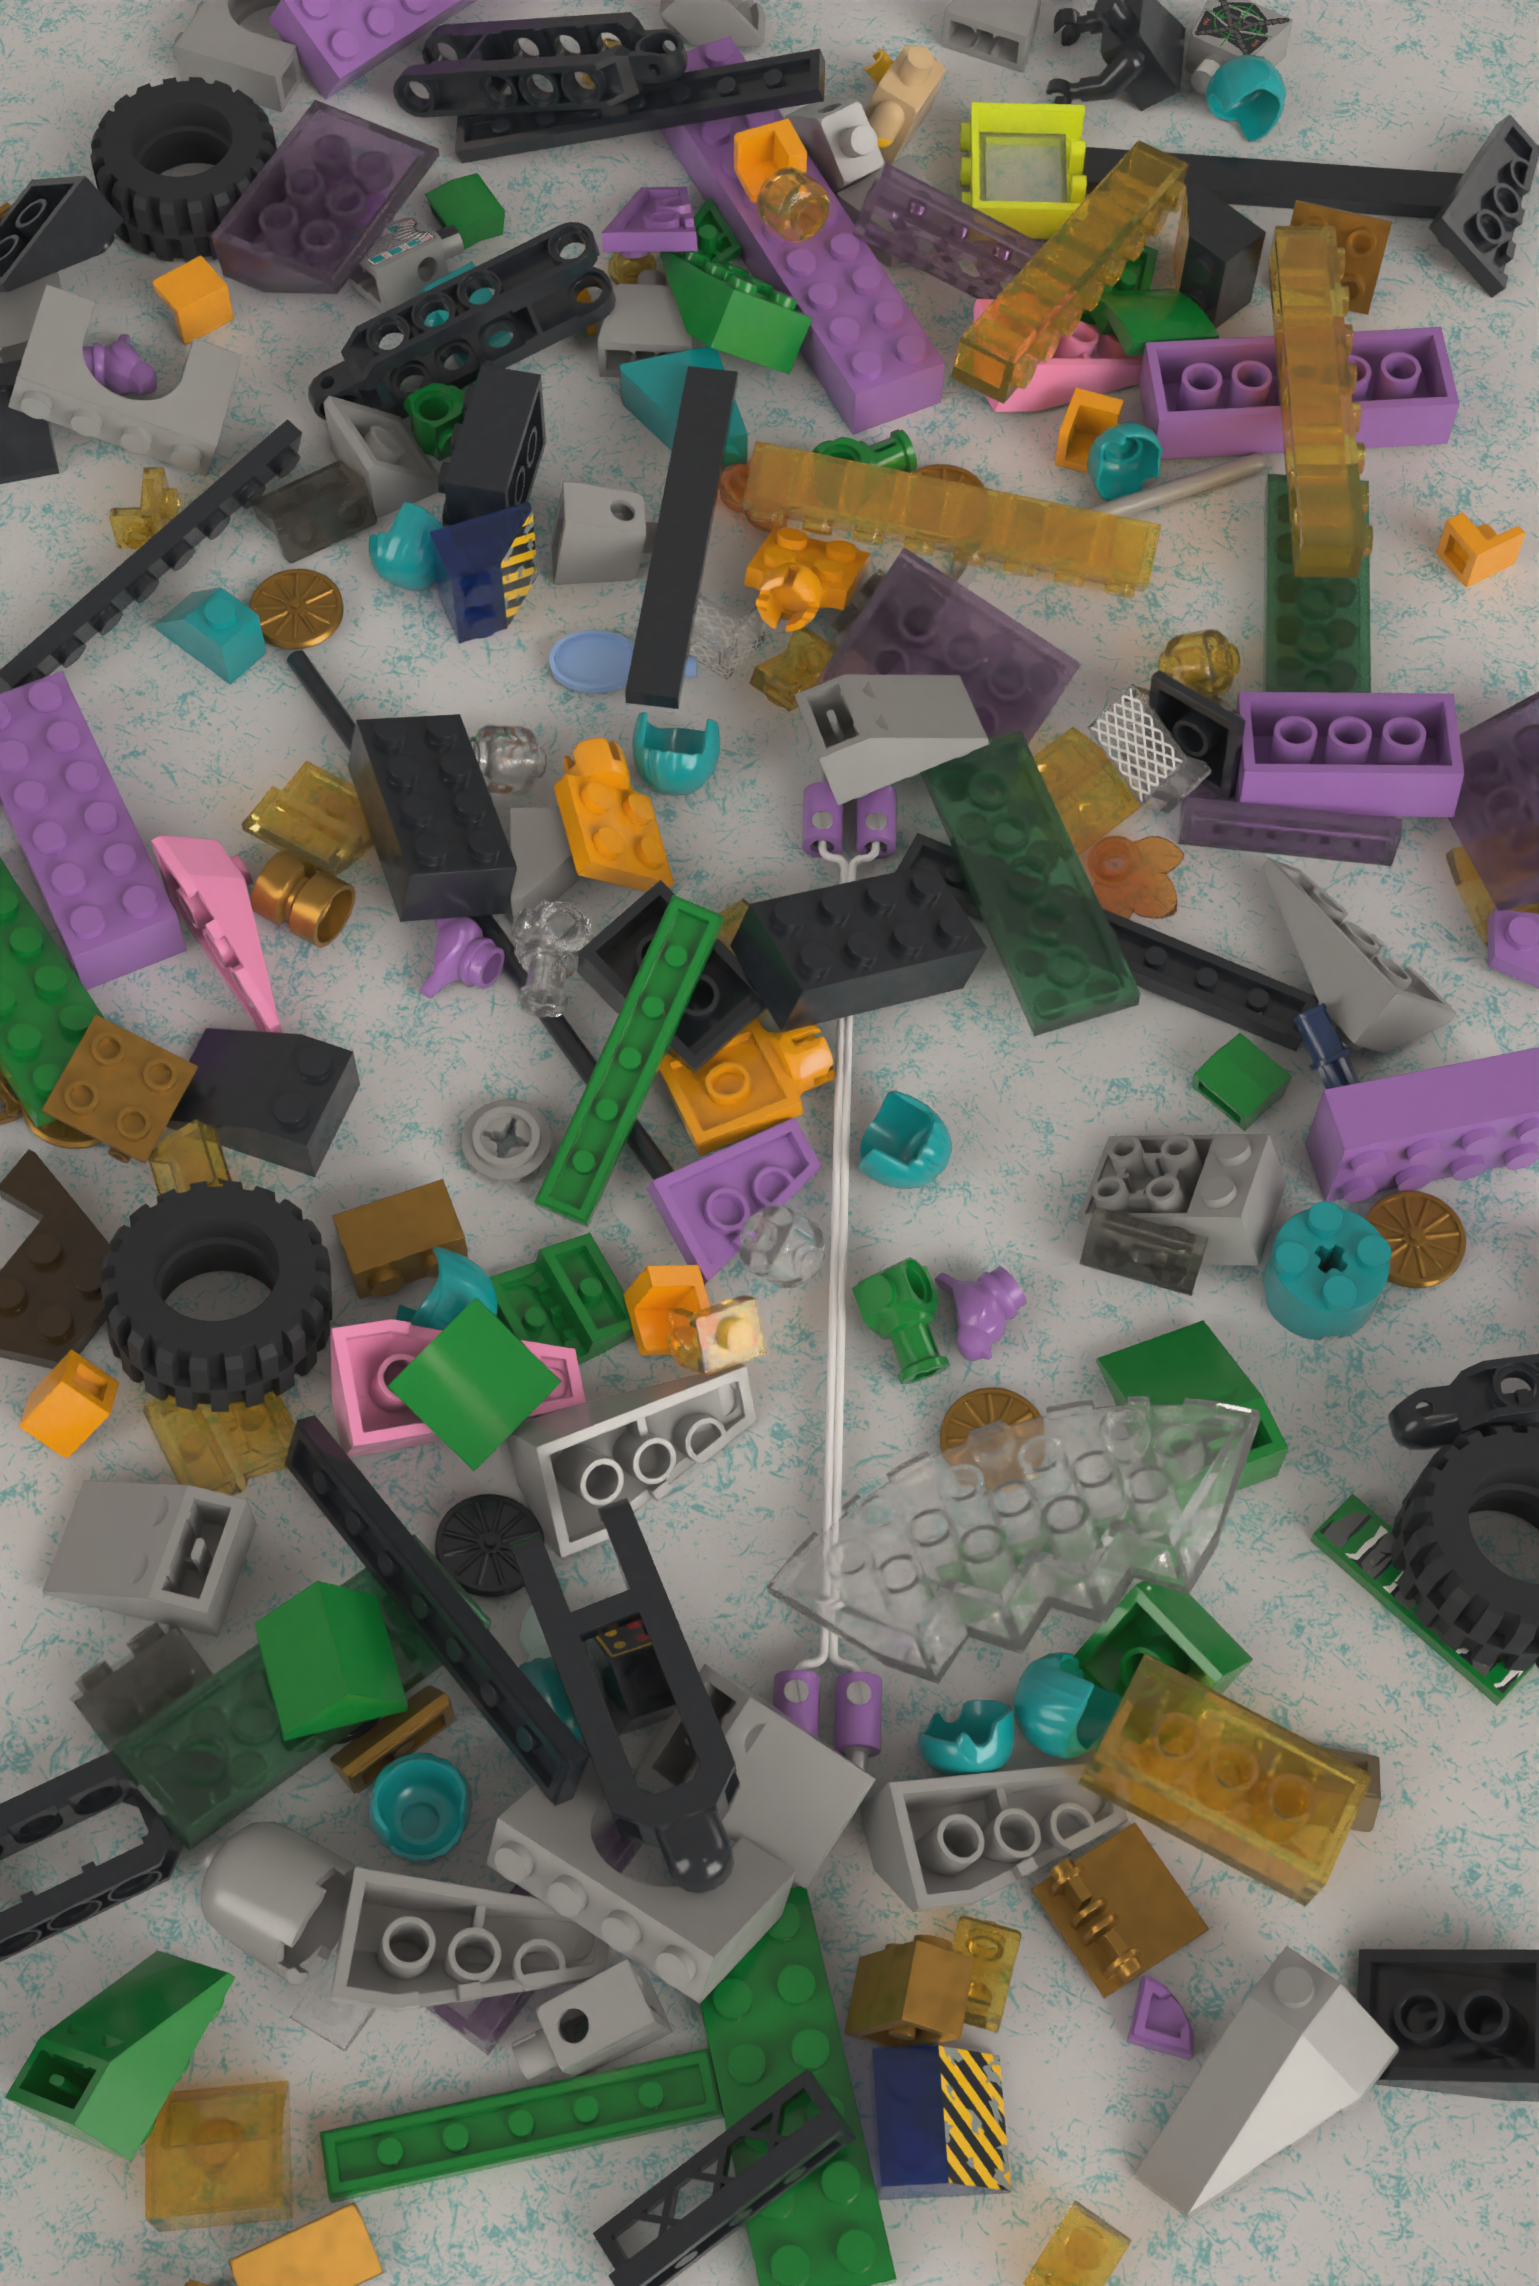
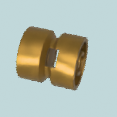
M284 850L272 857L262 869L253 888L251 906L253 912L277 925L284 922L289 924L291 933L322 948L336 939L346 925L355 903L356 893L354 886L326 871L318 873L315 865Z

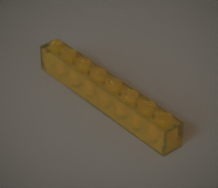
M1138 140L960 338L951 378L1003 404L1017 388L1024 390L1032 380L1037 365L1041 361L1044 363L1050 361L1062 336L1070 337L1074 333L1082 313L1085 310L1090 312L1094 310L1107 284L1114 286L1117 283L1128 260L1136 261L1145 246L1147 238L1150 235L1156 237L1162 230L1170 212L1176 214L1180 210L1186 187L1184 180L1189 164Z
M1275 226L1268 258L1294 577L1357 578L1363 556H1370L1372 552L1373 528L1371 524H1364V515L1367 513L1369 504V487L1367 483H1360L1359 475L1362 474L1364 469L1365 446L1363 442H1356V434L1359 432L1361 422V406L1359 402H1352V394L1355 393L1357 383L1356 363H1348V355L1351 354L1353 345L1352 324H1345L1344 317L1347 316L1349 307V287L1342 286L1340 281L1345 271V249L1337 248L1336 230L1332 226Z
M755 441L743 499V509L751 511V519L761 523L781 525L783 518L803 522L802 530L826 536H831L834 528L853 532V541L867 545L882 546L883 539L903 543L902 550L915 555L932 556L934 549L954 553L953 561L960 564L982 567L984 560L1003 563L1004 572L1023 577H1033L1034 570L1054 574L1053 582L1061 585L1082 588L1084 581L1105 585L1103 592L1125 598H1133L1135 591L1144 592L1149 586L1161 530L1160 524L759 441Z

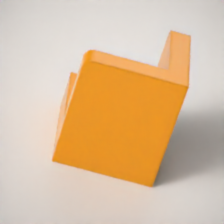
M789 118L738 132L734 135V171L751 202L756 203L806 188L807 151Z
M201 255L153 280L154 291L174 314L178 336L184 344H189L194 338L198 339L234 320L227 284Z
M1075 388L1059 431L1054 465L1089 474L1086 462L1091 445L1101 433L1120 423L1124 400Z
M1462 512L1446 520L1436 553L1467 588L1515 564L1526 533L1520 526L1511 528L1499 535L1488 524H1483L1476 528Z
M699 1265L646 1266L623 1294L638 1351L643 1356L690 1355L715 1328L714 1317Z
M71 1349L30 1393L18 1427L62 1457L68 1458L109 1417L119 1382Z

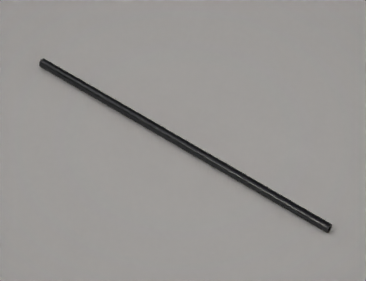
M297 650L291 653L287 658V664L350 752L355 722L305 652ZM492 915L468 917L479 925L484 938L494 941L495 946L504 951L503 969L587 1086L597 1064L595 1058ZM636 1119L626 1142L649 1175L655 1180L675 1171L640 1121Z

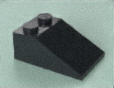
M86 176L32 179L0 220V292H10L98 256L112 245L115 239L113 234L124 219Z
M661 880L579 950L577 972L618 1014L671 897L675 895ZM718 938L667 1049L668 1054L694 1074L767 1009L737 957Z
M206 1028L189 1062L197 1065L198 1069L166 1127L315 1177L360 1086L353 1051L302 1034Z
M1359 1949L1357 2002L1399 2048V2052L1375 2085L1502 2101L1539 2102V1950Z

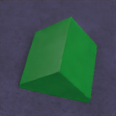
M316 1581L254 1623L256 1638L284 1741L408 1711L407 1699L377 1595Z

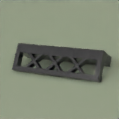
M809 2069L804 2070L593 2233L615 2269L608 2275L614 2286L667 2285L856 2139L812 2071ZM807 2092L820 2113L790 2136L781 2135L786 2107ZM772 2119L770 2133L756 2131ZM745 2139L768 2142L766 2154L737 2177H728L732 2149ZM718 2160L716 2175L703 2173L704 2170ZM691 2180L714 2183L711 2197L682 2219L674 2218L679 2189ZM664 2202L662 2216L648 2214ZM638 2221L659 2224L658 2237L628 2259L616 2238Z

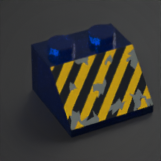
M529 502L430 532L438 598L459 644L476 638H486L495 632L507 629L538 576L533 509Z
M941 2045L873 2048L869 2072L878 2200L1010 2193L1011 2183L1000 2056Z

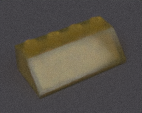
M1144 1654L1108 1721L1078 1784L1306 1907L1326 1885L1374 1775Z

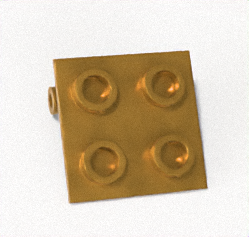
M1296 200L1274 294L1368 315L1392 221Z
M95 1015L41 1112L110 1146L108 1154L120 1162L128 1163L132 1157L146 1164L198 1066Z
M1136 1822L1077 1860L1072 1861L1071 1858H1067L1061 1861L1049 1871L1051 1874L1049 1878L1031 1888L1032 1893L1104 1999L1209 1930Z

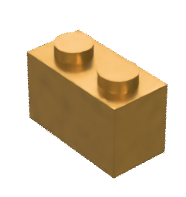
M443 1179L332 1215L338 1241L359 1299L371 1295L375 1297L391 1295L399 1291L404 1284L427 1276L438 1278V1260L432 1251L434 1247H441L468 1257L465 1235Z
M915 1935L914 1940L911 1942L886 1944L884 1950L859 1957L844 2034L898 2052H906L961 2039L975 1959L952 1952L953 1944L950 1941L932 1935Z

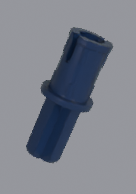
M1325 1003L1291 1018L1293 1023L1296 1024L1312 1058L1313 1063L1309 1065L1310 1070L1317 1069L1326 1089L1360 1083L1348 1057L1352 1050L1350 1047L1344 1048L1326 1010Z

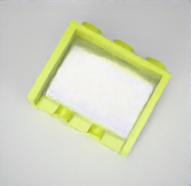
M971 102L970 122H961L960 152H968V157H961L960 186L969 187V192H961L960 222H969V242H974V237L1057 239L1063 227L1085 236L1088 217V203H1085L1087 176L1082 175L1085 159V140H1081L1085 105Z

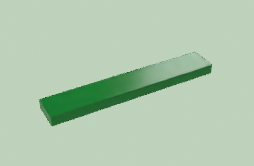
M672 895L534 1201L536 1206L588 1228L723 927L725 916Z
M707 2048L321 2131L319 2133L328 2196L331 2203L717 2120L722 2118V2111L710 2051Z

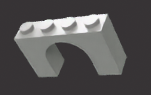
M280 0L201 1L197 6L195 16L185 31L180 32L175 39L173 54L178 62L181 81H189V77H201L206 83L213 84L217 80L232 87V92L239 89L259 106L283 112L302 82L297 45L257 34L240 26L241 22L252 13L266 7L277 6Z
M46 284L8 407L24 412L32 418L44 419L72 429L83 436L95 437L121 446L129 452L143 454L172 464L180 470L192 471L206 476L218 445L242 355L194 338L179 384L171 393L154 400H133L119 396L106 389L93 377L83 357V343L96 302Z
M584 1741L581 1742L580 1744L582 1745V1747H583V1748L586 1750V1752L588 1753ZM590 1756L573 1799L555 1806L540 1787L535 1784L497 1818L486 1865L699 2004L782 1916L796 1873L795 1869L742 1837L732 1847L734 1866L731 1875L724 1884L711 1891L702 1893L687 1892L680 1886L649 1885L624 1876L606 1863L594 1846L616 1824ZM630 1767L634 1778H636L637 1770Z

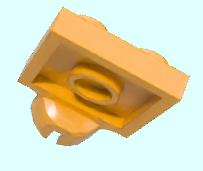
M794 528L772 529L747 566L744 586L760 590V594L756 598V607L761 618L770 627L776 629L780 621L785 619L789 621L785 632L797 631L805 628L821 608L828 607L844 611L867 573L871 553L857 550L855 545L842 540L825 542L809 538L805 532Z
M605 738L587 739L577 743L576 748L572 752L574 760L571 759V756H564V776L553 786L577 875L645 892L660 880L670 888L674 885V880L654 814V808L649 796L640 794L630 785L631 774L623 750L614 740L608 742Z
M755 1019L695 1074L670 1054L664 1056L658 1074L699 1156L803 1115L800 1096L804 1092L826 1084L835 1078L834 1069L831 1067L834 1063L829 1045L823 1036L819 1038L814 1036V1034L822 1032L816 1024L785 1032H768L761 1026L759 1020Z

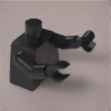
M1098 0L1094 10L1087 11V15L1081 16L1077 10L1072 8L1060 9L1056 13L1054 18V34L1065 26L1061 32V44L1063 46H1070L1077 42L1081 33L1089 31L1091 35L1102 33L1100 52L1107 66L1098 76L1080 78V81L1076 83H1070L1060 78L1050 80L1046 94L1061 93L1064 95L1056 96L1054 104H1071L1072 100L1081 99L1082 102L1114 99L1126 90L1139 110L1143 111L1180 92L1186 29L1157 0Z

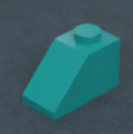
M222 587L192 592L155 623L157 631L230 685L267 653L259 615Z

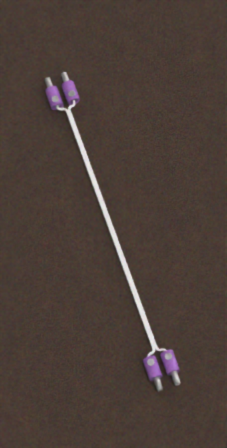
M818 758L815 761V783L810 784L804 790L802 848L808 855L838 863L841 867L840 884L856 881V867L858 864L889 857L896 850L897 793L892 786L888 785L870 792L864 797L857 798L856 850L860 855L854 857L848 866L845 858L837 855L842 849L843 804H837ZM853 1015L837 1019L820 1652L816 1658L800 1662L794 1670L781 1671L775 1674L773 1706L819 1738L820 1677L813 1672L805 1670L822 1665L829 1654V1658L834 1665L851 1671L836 1677L834 1749L868 1773V1757H874L881 1752L882 1679L876 1674L862 1672L856 1663L842 1659L838 1655Z

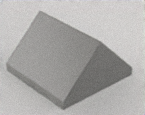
M333 396L327 397L323 404L331 451L375 519L400 509L404 502L415 503L439 492V474L400 416Z

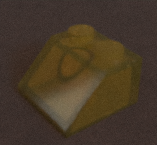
M288 2080L170 2092L155 2119L153 2131L148 2137L145 2147L146 2220L158 2232L293 2219L290 2090Z

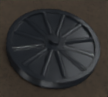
M495 1494L476 1495L460 1501L444 1515L436 1533L435 1555L442 1573L457 1588L476 1596L500 1597L514 1593L525 1586L509 1542L539 1531L545 1545L544 1534L534 1514L518 1501Z

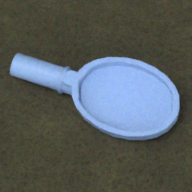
M586 630L569 634L560 639L553 646L549 654V665L552 675L560 684L579 692L605 693L619 690L627 685L634 644L631 640L620 634L603 630ZM688 657L684 677L697 678V657Z

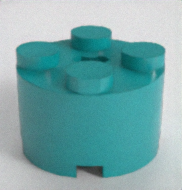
M1318 1202L1310 1209L1297 1213L1279 1230L1263 1272V1284L1267 1296L1266 1303L1270 1313L1284 1328L1306 1339L1320 1340L1321 1336L1340 1335L1339 1338L1354 1334L1370 1319L1387 1282L1391 1258L1389 1243L1365 1218L1352 1211L1339 1208L1332 1202Z

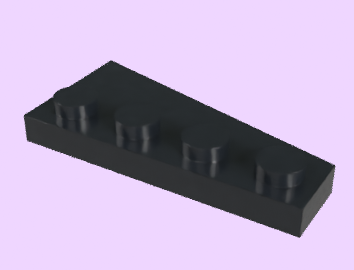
M1510 114L1496 124L1428 227L1437 237L1439 243L1452 253L1491 298L1506 288L1508 276L1504 273L1506 263L1511 261L1516 248V244L1512 241L1514 230L1522 224L1525 213L1521 204L1524 195L1530 192L1539 157V146Z

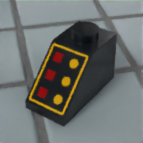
M640 1620L583 1642L618 1736L671 1717L677 1706L671 1690L666 1688L649 1635H645Z

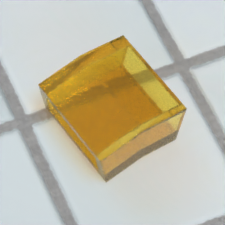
M197 1120L167 1136L152 1151L148 1158L158 1195L174 1188L177 1194L190 1190L191 1183L207 1181L208 1187L223 1186L224 1180L232 1181L217 1131Z

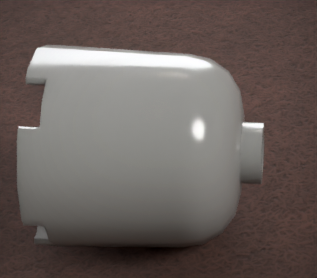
M274 1821L251 1823L234 1833L228 1840L222 1839L218 1841L206 1856L203 1864L205 1877L201 1890V1908L205 1919L221 1936L292 1985L303 1984L310 1978L305 1968L317 1956L329 1962L337 1952L348 1890L354 1869L358 1866L286 1825Z

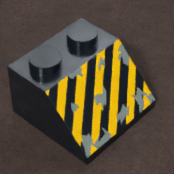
M1191 179L1186 183L1173 253L1175 290L1191 298L1207 315L1215 329H1217L1251 302L1266 232L1200 183Z

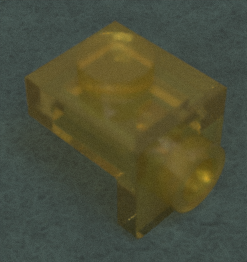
M164 467L143 468L140 507L110 509L109 520L118 548L138 550L166 526L171 519H174L179 514L177 488H169Z
M807 627L793 631L786 651L755 666L749 684L765 694L771 703L791 711L799 707L795 694L830 680L840 654L839 650Z
M744 1294L697 1312H691L680 1307L668 1311L671 1328L667 1336L669 1349L678 1364L684 1368L708 1376L767 1354L757 1300L754 1297Z
M966 1915L959 1917L952 1943V1952L975 1959L964 2024L998 2033L1022 1933L1019 1930L1005 1927L992 1921L980 1920Z
M1075 2200L1023 2284L1025 2286H1104L1132 2240Z

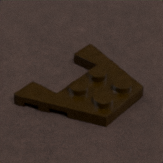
M28 1149L0 1183V1196L2 1199L40 1221L0 1270V1357L53 1369L71 1349L80 1355L106 1322L101 1285L103 1284L101 1268L104 1256L111 1251V1246L38 1155Z

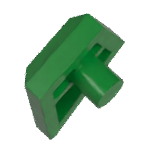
M707 199L693 218L697 235V252L710 257V261L721 265L722 261L730 263L742 255V246L714 201Z

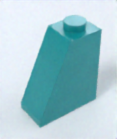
M710 346L619 364L620 392L623 406L671 451L688 366L725 370L718 350ZM736 400L734 402L721 474L747 467L748 433Z

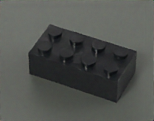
M460 714L356 720L348 769L400 922L506 914L517 866Z
M934 864L750 903L730 944L731 949L781 1032L963 989L987 948Z

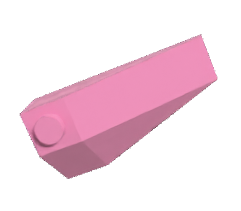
M976 300L973 307L975 379L994 412H1037L1070 403L1075 388L1104 394L1139 384L1143 355L1126 356L1115 334L1101 335L1098 327L1079 321L1078 313L1062 310L1058 318L1035 312V303L1023 300Z
M165 835L152 839L151 843L165 890L176 912L259 1032L282 1033L247 886L252 884L253 880L243 860L237 854L230 858L218 840Z
M393 1319L337 1327L330 1330L332 1405L340 1447L349 1458L403 1449L441 1440L387 1386L443 1330L413 1326L411 1322ZM521 1340L562 1381L523 1422L562 1408L586 1403L575 1349Z

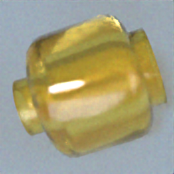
M785 167L775 171L762 184L757 197V210L761 220L785 240L801 242L810 239L825 225L830 210V199L826 189L803 170Z
M1205 629L1172 637L1166 644L1165 650L1160 654L1158 670L1187 678L1207 691L1213 692L1217 696H1222L1232 687L1235 675L1240 670V655L1236 646L1229 643L1224 634L1216 629Z

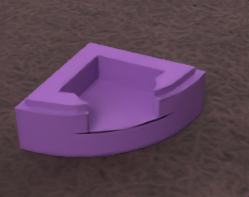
M1143 1975L1140 1980L1126 2043L1190 2061L1194 2051V2033L1185 2011L1167 1986L1152 1977Z

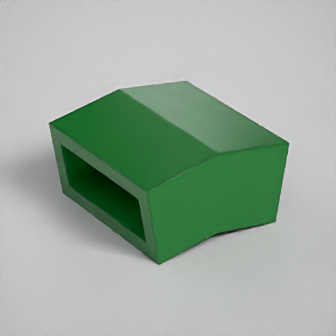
M478 173L452 179L425 194L431 213L441 228L450 225L456 227L461 236L464 250L479 241L503 235L505 210Z
M1239 1033L1216 1051L1194 1073L1193 1088L1243 1131H1246L1266 1110L1284 1096L1292 1076L1243 1034Z

